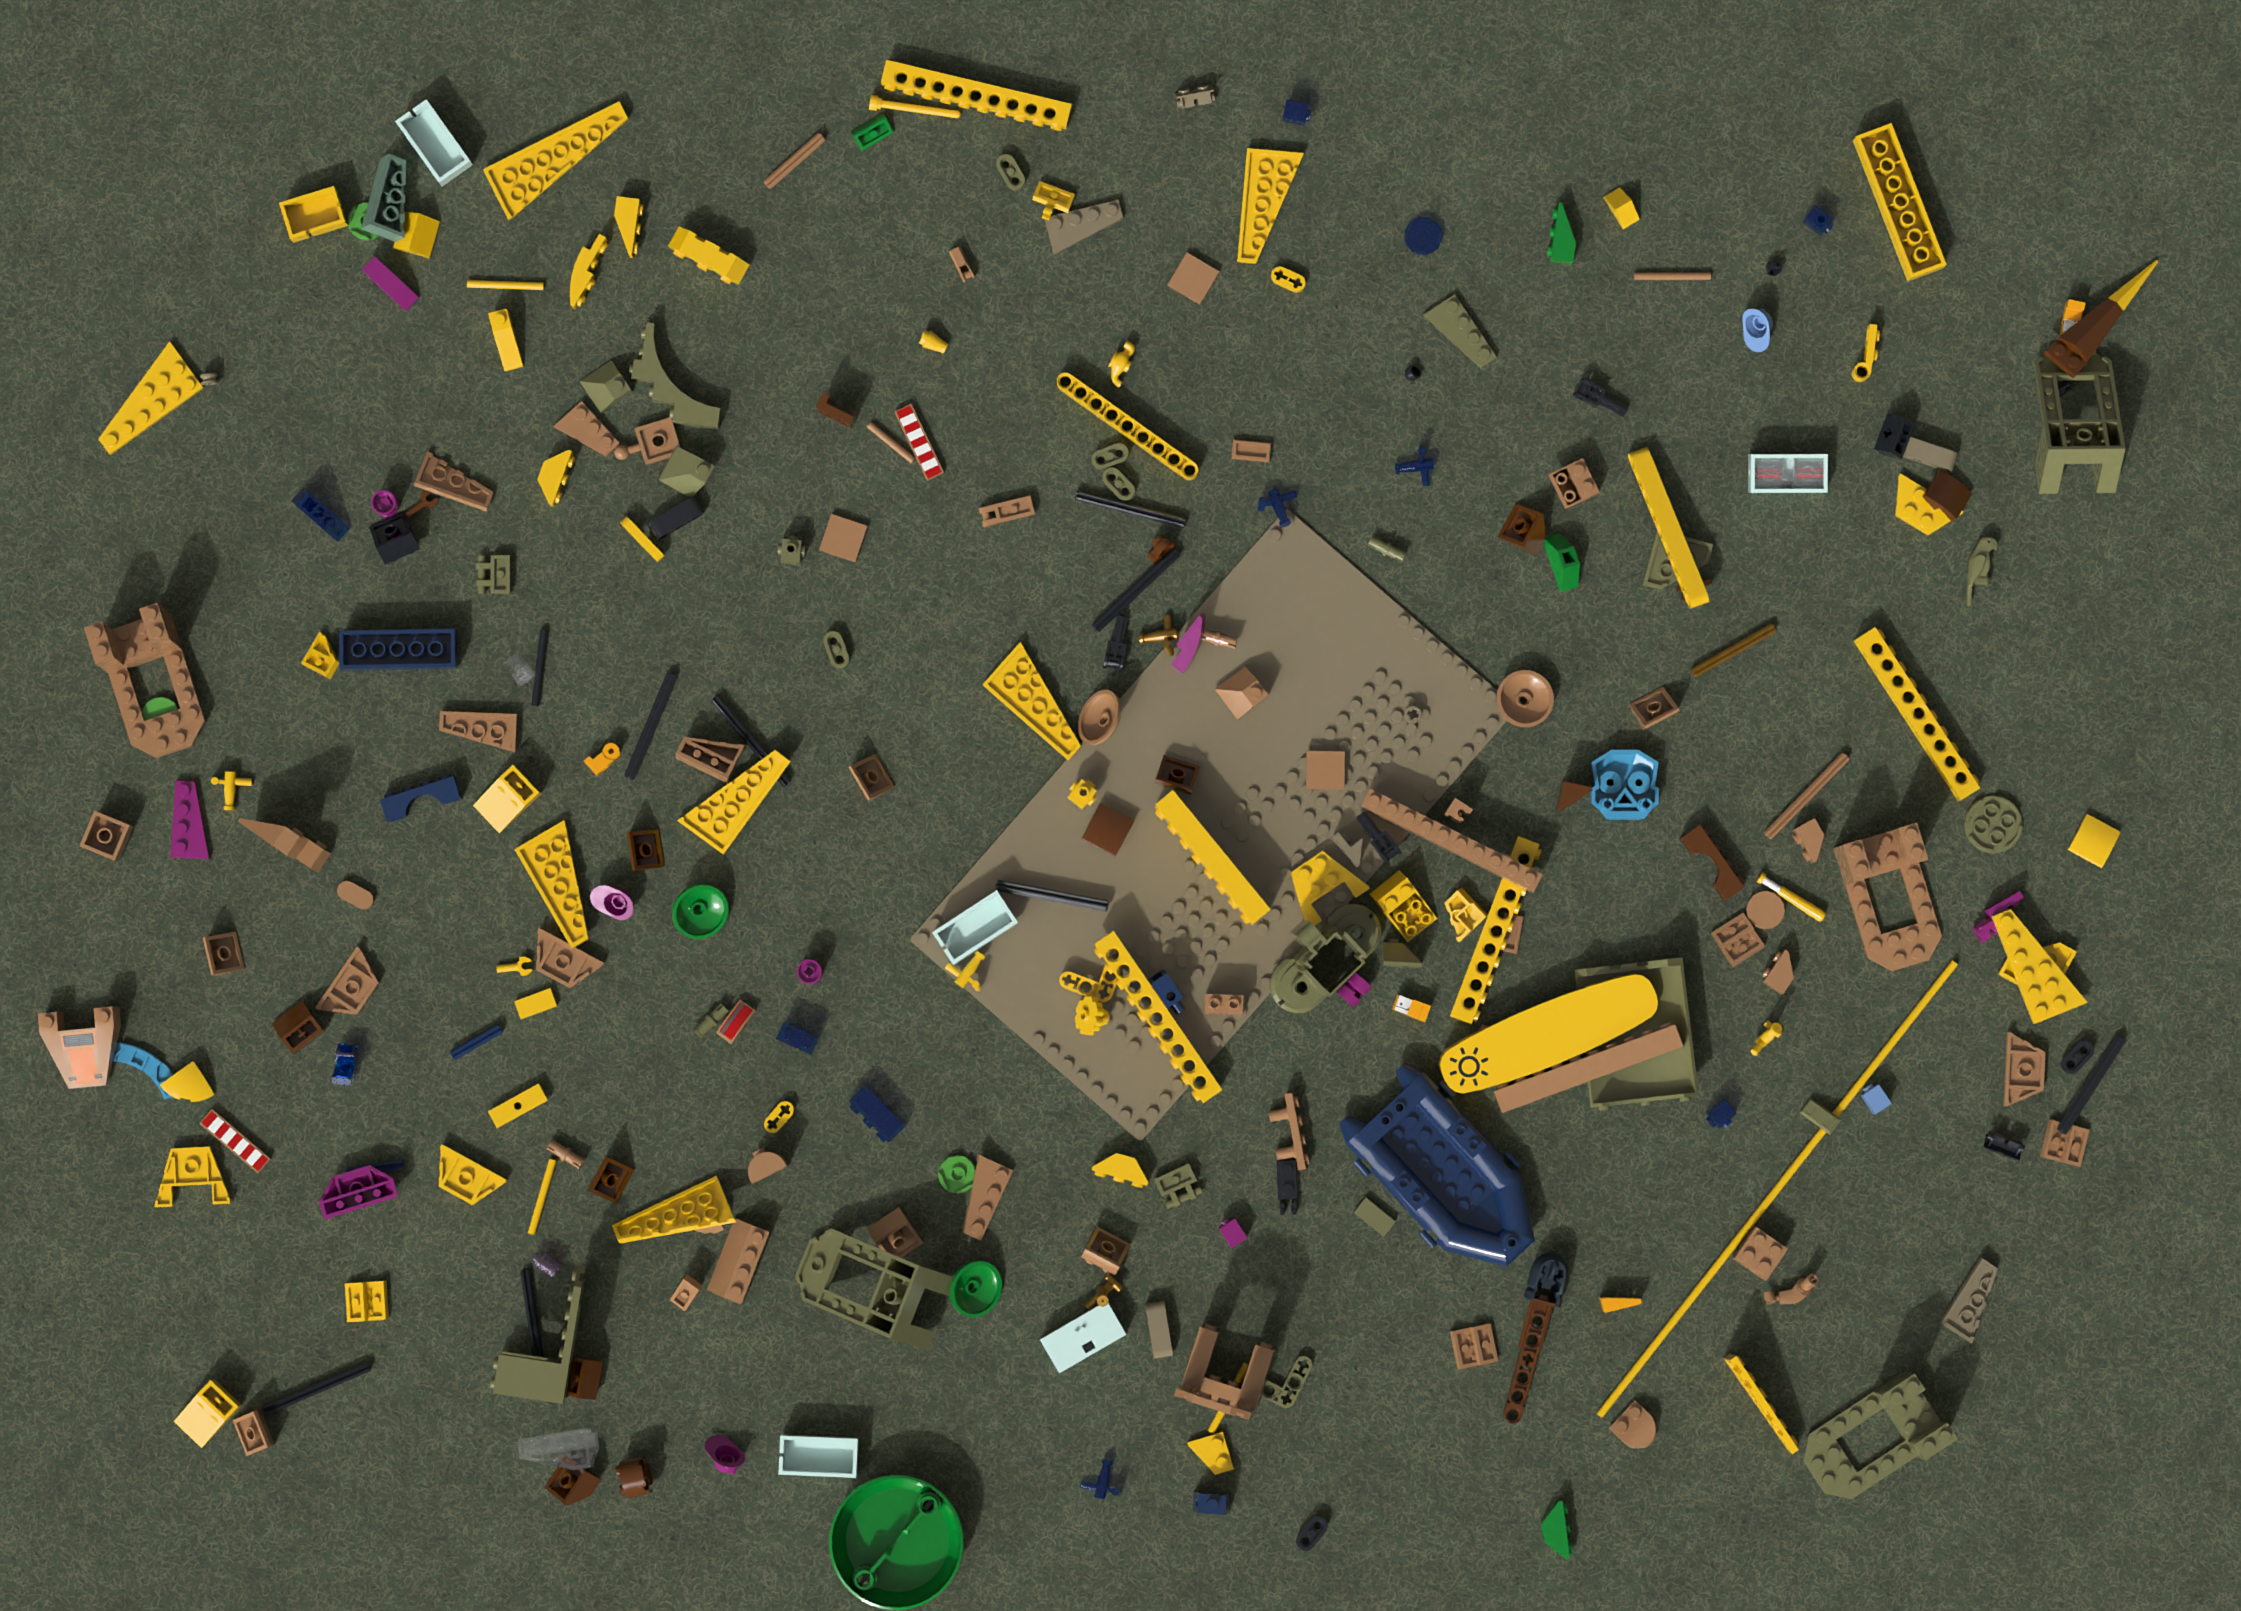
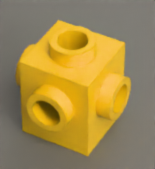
M1081 779L1080 782L1076 780L1070 787L1072 792L1067 798L1083 810L1087 804L1091 806L1097 799L1095 795L1097 793L1095 790L1096 785L1088 779L1086 781ZM1082 790H1085L1087 792V795L1081 796L1080 792Z

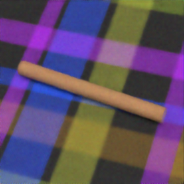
M1634 272V280H1711V272Z

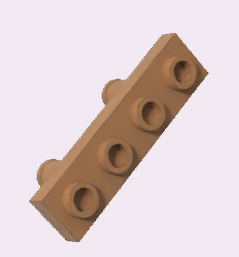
M1294 1093L1285 1094L1287 1106L1282 1109L1269 1111L1270 1122L1288 1119L1293 1144L1292 1146L1276 1149L1277 1160L1294 1157L1297 1161L1298 1170L1307 1169L1310 1160L1308 1153L1304 1152L1303 1147L1306 1145L1305 1134H1301L1300 1130L1303 1122L1301 1115L1297 1113V1108L1300 1107L1298 1096H1294Z

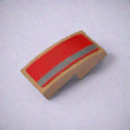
M739 1000L716 1034L730 1044H733L756 1010L742 1000Z

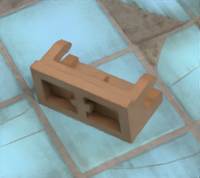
M1455 798L1445 811L1443 817H1448L1456 823H1461L1464 819L1459 816H1462V814L1468 816L1473 809Z

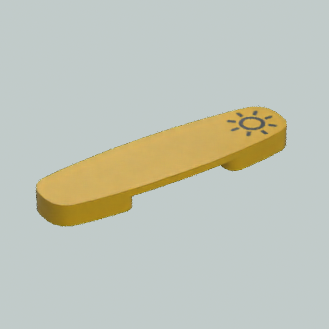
M1636 973L1589 984L1584 988L1535 1005L1491 1026H1486L1459 1040L1441 1054L1439 1060L1441 1074L1449 1088L1458 1093H1468L1538 1072L1608 1042L1651 1018L1658 1006L1656 992L1647 978Z

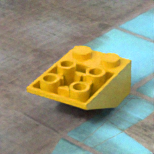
M512 765L473 806L501 833L541 793L516 766Z
M1397 871L1370 893L1378 907L1407 942L1437 919L1401 871Z
M212 1379L192 1399L174 1422L202 1448L242 1405L215 1379Z

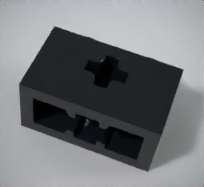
M1887 414L1874 450L1884 456L1902 459L1915 423L1905 417Z

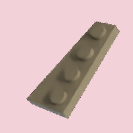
M1980 1258L1939 1323L1972 1344L1975 1330L1979 1326V1319L1982 1310L1985 1308V1301L1988 1293L1991 1291L1998 1268Z

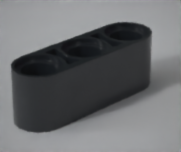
M692 496L651 520L648 526L656 539L660 540L700 517L705 511L696 496Z

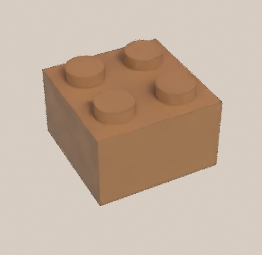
M94 811L80 847L119 862L134 826Z
M1754 1226L1732 1258L1761 1279L1767 1281L1788 1248Z

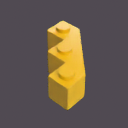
M678 227L668 245L669 248L674 250L673 254L683 259L685 256L698 263V268L705 272L708 269L716 272L721 276L720 280L727 284L733 282L739 285L749 267L748 263L736 255L722 250L714 243L698 237L697 234L682 227Z

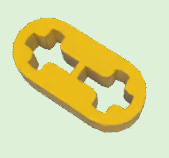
M1279 266L1274 268L1271 273V280L1275 284L1292 292L1298 293L1305 288L1306 282L1304 277L1291 270ZM1282 271L1283 276L1287 277V280L1283 278L1276 280V275L1274 274ZM1289 279L1293 281L1300 279L1302 286L1294 288V284Z
M783 1101L777 1105L764 1121L766 1131L776 1133L784 1126L794 1113L792 1103ZM789 1105L790 1114L785 1113L780 1117L779 1114L782 1112L781 1106ZM778 1117L777 1129H769L770 1124L768 1121H774Z

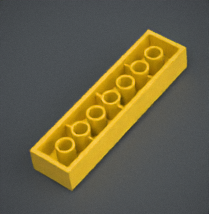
M1892 123L1856 136L1853 139V143L1907 282L1943 269L1947 264Z
M1173 790L1155 804V814L1161 821L1165 819L1168 822L1166 827L1173 835L1177 833L1181 838L1179 843L1185 850L1190 849L1193 853L1191 857L1197 865L1201 863L1205 868L1203 870L1205 875L1210 880L1213 878L1217 882L1215 887L1222 895L1226 893L1230 898L1228 903L1234 910L1236 908L1239 909L1242 913L1240 917L1246 925L1248 923L1251 925L1255 924L1271 910Z

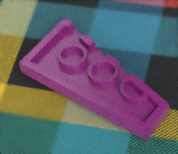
M175 781L171 857L210 859L196 782Z

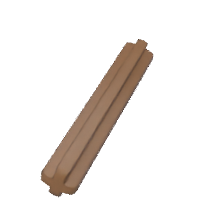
M817 133L769 175L764 180V184L769 189L774 187L825 142L822 134Z

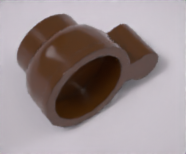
M1163 534L1159 535L1151 543L1154 549L1147 557L1155 564L1175 547V543Z

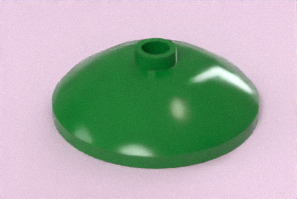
M692 885L683 890L674 901L672 907L673 923L677 930L688 938H708L716 934L725 924L729 910L728 902L723 893L712 885Z
M975 1260L963 1265L955 1273L950 1284L949 1295L955 1310L971 1318L980 1317L990 1312L1001 1296L1002 1279L1000 1273L992 1264L986 1261Z

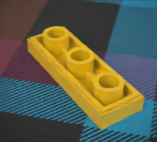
M537 1084L489 1110L488 1113L496 1128H499L545 1103L548 1099L540 1084ZM517 1102H520L522 1105L519 1110L515 1108Z

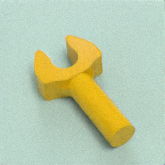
M519 957L517 963L496 965L497 973L518 971L521 976H527L533 972V969L524 970L522 965L525 962H532V960L527 957Z

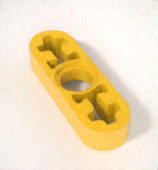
M627 516L619 522L657 562L664 557L662 552Z

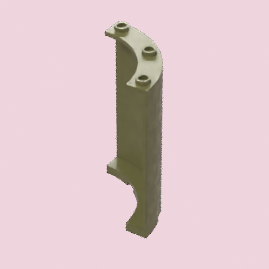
M1682 957L1574 970L1577 990L1609 978L1631 973L1641 974L1651 982L1658 1000L1657 1010L1651 1018L1614 1039L1584 1052L1585 1058L1588 1057V1052L1596 1049L1599 1052L1605 1051V1046L1615 1042L1617 1046L1624 1044L1623 1039L1635 1036V1039L1643 1036L1642 1032L1653 1029V1032L1661 1030V1025L1671 1022V1025H1677L1684 1044L1683 1047L1588 1081L1590 1107H1598L1599 1111L1610 1110L1612 1105L1640 1102L1641 1106L1652 1105V1101L1680 1098V1102L1691 1101L1692 1096H1699Z

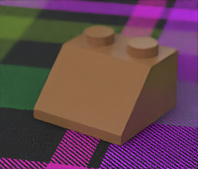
M899 1207L867 1228L880 1249L900 1257H904L923 1244V1241Z

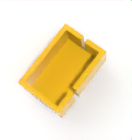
M334 186L279 203L290 240L293 243L310 238L309 234L317 236L348 226L344 210L341 208L342 204L338 191Z

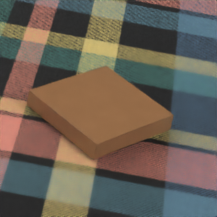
M1186 253L1167 286L1201 305L1220 271Z
M831 514L819 551L856 563L868 526Z
M1306 751V789L1344 790L1345 751Z

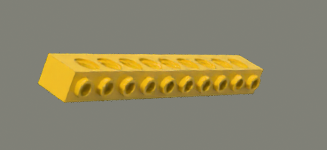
M886 60L881 79V85L886 90L895 91L899 89L903 90L904 94L911 96L916 93L927 100L937 98L944 104L954 102L958 103L959 107L965 109L975 107L977 111L982 113H988V111L996 112L995 115L1006 118L1008 115L1014 117V120L1019 122L1029 120L1033 121L1032 124L1036 126L1046 124L1050 125L1051 129L1062 131V128L1067 129L1072 104L890 60ZM905 75L907 76V81L899 83L897 77ZM919 79H923L926 82L923 87H917L915 83ZM942 84L944 89L941 92H937L934 90V86ZM955 88H960L963 90V93L960 96H954L952 91ZM975 92L981 94V98L977 101L971 99V95ZM992 97H998L1000 102L997 105H992L989 100ZM1011 101L1018 103V107L1014 110L1008 107ZM1029 106H1035L1037 111L1034 114H1029L1026 109ZM1048 110H1053L1055 112V116L1053 118H1047L1045 116V112Z
M1874 627L1854 640V643L1959 802L1980 789L1978 785L1980 781L1975 774H1971L1968 770L1969 764L1964 758L1961 759L1958 755V747L1947 738L1949 734L1945 727L1940 726L1936 721L1938 719L1936 713L1932 709H1928L1926 698L1915 689L1917 687L1915 681L1906 675L1905 671L1907 670L1901 661L1898 662L1895 658L1896 653L1892 646H1887L1884 639L1886 638L1883 632ZM1873 644H1878L1881 647L1880 654H1875L1872 651ZM1884 660L1890 661V670L1883 668L1882 663ZM1894 676L1901 678V686L1894 685ZM1905 692H1909L1912 695L1911 702L1904 700L1903 695ZM1916 708L1922 710V718H1916L1914 716V710ZM1926 724H1929L1933 727V733L1931 735L1927 734L1924 731V727ZM1937 740L1944 744L1942 751L1935 748ZM1948 756L1954 759L1952 767L1947 766L1945 763V759ZM1957 773H1962L1965 776L1963 783H1959L1956 780Z
M1518 836L1510 859L1519 863V856L1525 854L1530 860L1524 866L1535 870L1532 864L1534 859L1538 861L1542 851L1539 849L1540 844ZM1504 878L1500 882L1450 1017L1471 1025L1473 1021L1477 1022L1481 1011H1478L1480 1003L1484 1004L1488 993L1484 991L1486 986H1491L1494 975L1491 974L1493 967L1497 968L1501 960L1498 954L1500 949L1504 950L1508 939H1505L1507 931L1511 932L1513 928V914H1518L1521 903H1518L1520 896H1525L1527 891ZM1508 890L1515 892L1516 897L1514 900L1509 901L1505 898V893ZM1501 908H1506L1509 911L1507 918L1503 919L1498 916V911ZM1494 926L1501 927L1502 934L1500 936L1492 935L1491 929ZM1487 944L1495 946L1496 950L1493 954H1487L1484 951ZM1480 962L1488 964L1489 969L1486 972L1478 970L1477 966ZM1479 980L1482 983L1481 989L1473 990L1471 982ZM1465 999H1474V1007L1466 1008L1464 1006Z
M1111 931L1094 943V952L1099 959L1101 957L1104 958L1106 961L1104 966L1109 974H1115L1117 980H1115L1120 990L1125 989L1128 993V996H1126L1131 1006L1136 1005L1139 1010L1137 1015L1142 1022L1147 1021L1150 1026L1148 1031L1153 1038L1158 1037L1161 1042L1158 1045L1163 1053H1169L1172 1058L1169 1061L1174 1069H1180L1183 1074L1180 1077L1186 1086L1190 1084L1193 1089L1191 1093L1196 1101L1201 1100L1204 1103L1222 1091L1115 932ZM1110 949H1116L1118 952V957L1114 960L1108 958L1107 954ZM1125 964L1128 966L1129 972L1127 975L1122 976L1119 974L1118 969L1121 965ZM1134 980L1140 984V988L1135 992L1129 988L1130 983ZM1147 996L1150 998L1151 1003L1148 1007L1141 1006L1140 1000L1142 997ZM1155 1012L1161 1014L1162 1018L1159 1023H1153L1151 1020V1016ZM1166 1028L1172 1030V1037L1169 1039H1164L1162 1036V1031ZM1176 1044H1181L1183 1047V1052L1180 1055L1173 1053V1047ZM1187 1060H1192L1194 1063V1068L1191 1071L1184 1069V1063ZM1198 1076H1203L1205 1079V1083L1201 1087L1195 1085V1079Z

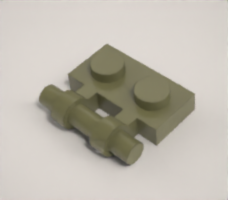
M491 555V563H486V556H478V563H476V569L478 570V580H476L478 594H485V587H491V594H511V556ZM487 569H491V580H486Z
M1189 1163L1154 1179L1161 1196L1169 1194L1171 1197L1170 1200L1165 1202L1167 1209L1174 1206L1176 1208L1180 1206V1203L1189 1199L1193 1200L1197 1195L1202 1194L1200 1186L1192 1189L1190 1185L1197 1180ZM1183 1187L1186 1188L1187 1192L1176 1196L1174 1191Z

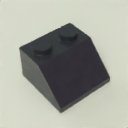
M404 511L369 526L376 549L384 564L394 562L420 549Z

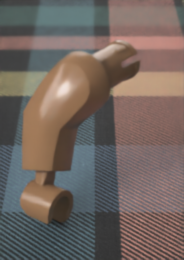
M1811 1273L1806 1278H1800L1791 1289L1779 1291L1778 1296H1775L1773 1291L1765 1292L1764 1299L1767 1304H1773L1776 1301H1779V1304H1797L1812 1292L1813 1287L1819 1283V1278L1816 1274L1813 1275Z

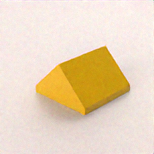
M404 212L405 222H403V231H405V238L394 242L393 249L430 258L440 221L420 213Z

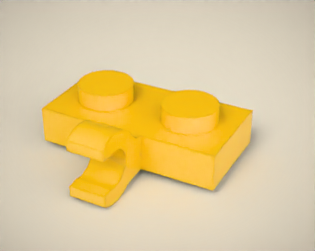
M1039 181L1032 200L1046 205L1042 218L1049 220L1053 208L1068 213L1075 194Z

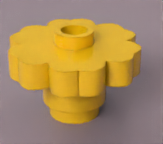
M1085 996L1084 1000L1079 1001L1076 1007V1028L1080 1029L1081 1034L1094 1035L1095 1031H1099L1101 1026L1108 1023L1109 1013L1103 1008L1102 1003L1098 1002L1097 997Z

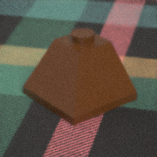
M1515 504L1498 538L1524 552L1537 556L1546 540L1544 514Z
M565 1455L546 1484L545 1489L564 1505L568 1506L591 1496L601 1479Z

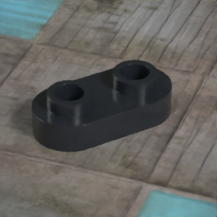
M2088 1041L2076 1043L2062 1058L2060 1063L2061 1069L2067 1074L2077 1073L2093 1056V1045ZM2081 1047L2086 1048L2085 1054L2080 1052ZM2068 1061L2073 1062L2072 1068L2067 1066Z
M1314 1516L1303 1527L1296 1537V1544L1299 1549L1303 1551L1311 1550L1327 1530V1522L1323 1517ZM1315 1522L1321 1523V1527L1319 1529L1314 1528ZM1304 1537L1309 1538L1308 1544L1302 1543Z

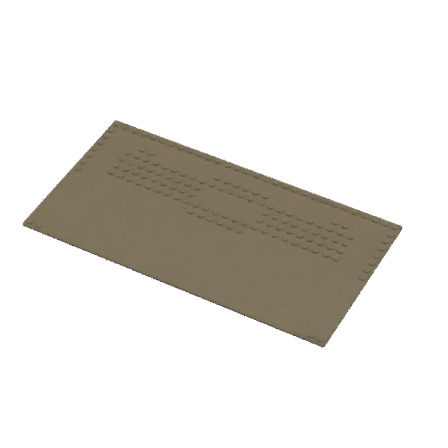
M1284 510L1179 630V639L1170 641L1174 655L1168 656L1165 649H1163L1119 699L1121 703V718L1112 736L1098 745H1089L1084 741L1081 742V748L1069 761L1066 760L910 939L916 947L956 980L957 977L945 969L949 962L952 964L944 952L947 947H941L932 932L995 892L997 880L1108 900V910L1105 912L998 891L1018 924L977 950L985 956V959L981 960L971 978L974 981H978L982 989L976 991L969 981L964 988L1139 1141L1144 1139L1190 1084L1185 1085L1180 1077L1183 1075L1180 1069H1174L1169 1061L1172 1059L1169 1053H1163L1158 1045L1161 1043L1157 1036L1153 1038L1148 1031L1149 1024L1147 1021L1142 1022L1137 1015L1138 1008L1136 1005L1131 1006L1126 998L1128 993L1125 989L1120 990L1117 984L1111 999L1108 1002H1100L1109 1013L1108 1023L1101 1026L1099 1031H1095L1094 1035L1081 1034L1080 1029L1076 1028L1075 1016L1077 1015L1076 1007L1080 1000H1084L1085 996L1063 988L1059 982L1061 974L1068 971L1099 982L1106 961L1103 957L1099 959L1093 950L1095 948L1094 943L1111 931H1114L1147 980L1162 969L1169 975L1183 996L1180 1001L1185 1009L1178 1014H1175L1171 1007L1167 1008V1010L1207 1066L1270 994L1269 980L1274 968L1284 958H1291L1303 948L1290 934L1304 919L1291 872L1323 851L1366 883L1384 861L1370 844V841L1373 839L1357 820L1358 815L1366 812L1381 832L1386 830L1398 846L1410 833V831L1362 808L1361 805L1369 789L1425 816L1506 723V720L1498 710L1496 702L1497 690L1289 510ZM1202 613L1206 615L1204 629L1214 632L1221 631L1222 634L1238 637L1235 649L1222 645L1214 646V643L1201 641L1193 662L1183 674L1171 665L1182 651L1177 646V643ZM1246 666L1269 696L1237 720L1215 691V688ZM1410 706L1418 707L1422 714L1420 720L1414 724L1408 723L1404 719V712ZM1412 710V712L1407 713L1410 720L1418 718L1417 711ZM1306 751H1345L1344 790L1306 789ZM1163 755L1200 766L1191 795L1155 784ZM1081 779L1084 781L1088 779L1096 785L1095 790L1097 793L1095 795L1097 799L1091 806L1087 804L1082 810L1067 797L1072 792L1070 787L1076 780L1080 782ZM1082 790L1080 792V795L1086 796L1087 792L1085 790ZM1172 790L1271 909L1255 924H1245L1240 917L1242 913L1239 909L1236 908L1234 910L1228 903L1230 898L1226 893L1222 895L1215 887L1217 882L1213 878L1210 880L1205 875L1203 865L1201 863L1197 865L1191 857L1193 853L1190 849L1185 850L1179 843L1181 838L1177 833L1173 835L1166 827L1168 822L1165 819L1161 821L1155 814V804ZM1100 803L1134 820L1116 857L1081 839ZM1338 832L1340 835L1344 833L1351 842L1348 844L1350 847L1362 839L1360 865L1357 868L1332 839ZM1345 882L1311 904L1322 919L1320 923L1315 925L1318 930L1326 924V918L1336 908L1348 904L1354 897ZM1110 949L1107 955L1109 956L1110 952L1114 949ZM975 952L954 966L962 971L975 956ZM1118 952L1116 955L1113 954L1112 958L1116 959L1118 957ZM1125 964L1120 974L1122 976L1127 975L1129 972V968ZM1108 971L1105 973L1106 980H1115L1116 976L1114 973L1109 974ZM1071 975L1062 978L1065 981L1064 985L1074 984L1073 989L1077 990L1080 978L1077 977L1076 981L1071 979ZM1134 980L1130 983L1129 988L1135 992L1140 988V984ZM1087 981L1082 982L1080 985L1081 991L1089 992L1091 984ZM1102 981L1101 985L1105 986L1102 991L1099 990L1098 994L1101 995V999L1109 997L1107 989L1108 986L1112 989L1113 984H1107ZM1167 993V998L1171 997L1173 993ZM1205 994L1244 995L1243 1015L1204 1014ZM1147 996L1142 997L1140 1000L1142 1007H1148L1151 1003L1150 998ZM1155 1012L1152 1014L1151 1020L1153 1023L1161 1021L1160 1013ZM1170 1028L1162 1031L1163 1038L1169 1039L1172 1037V1030ZM1176 1044L1173 1047L1175 1055H1180L1183 1052L1181 1044ZM1187 1060L1184 1063L1186 1071H1191L1194 1068L1192 1060Z

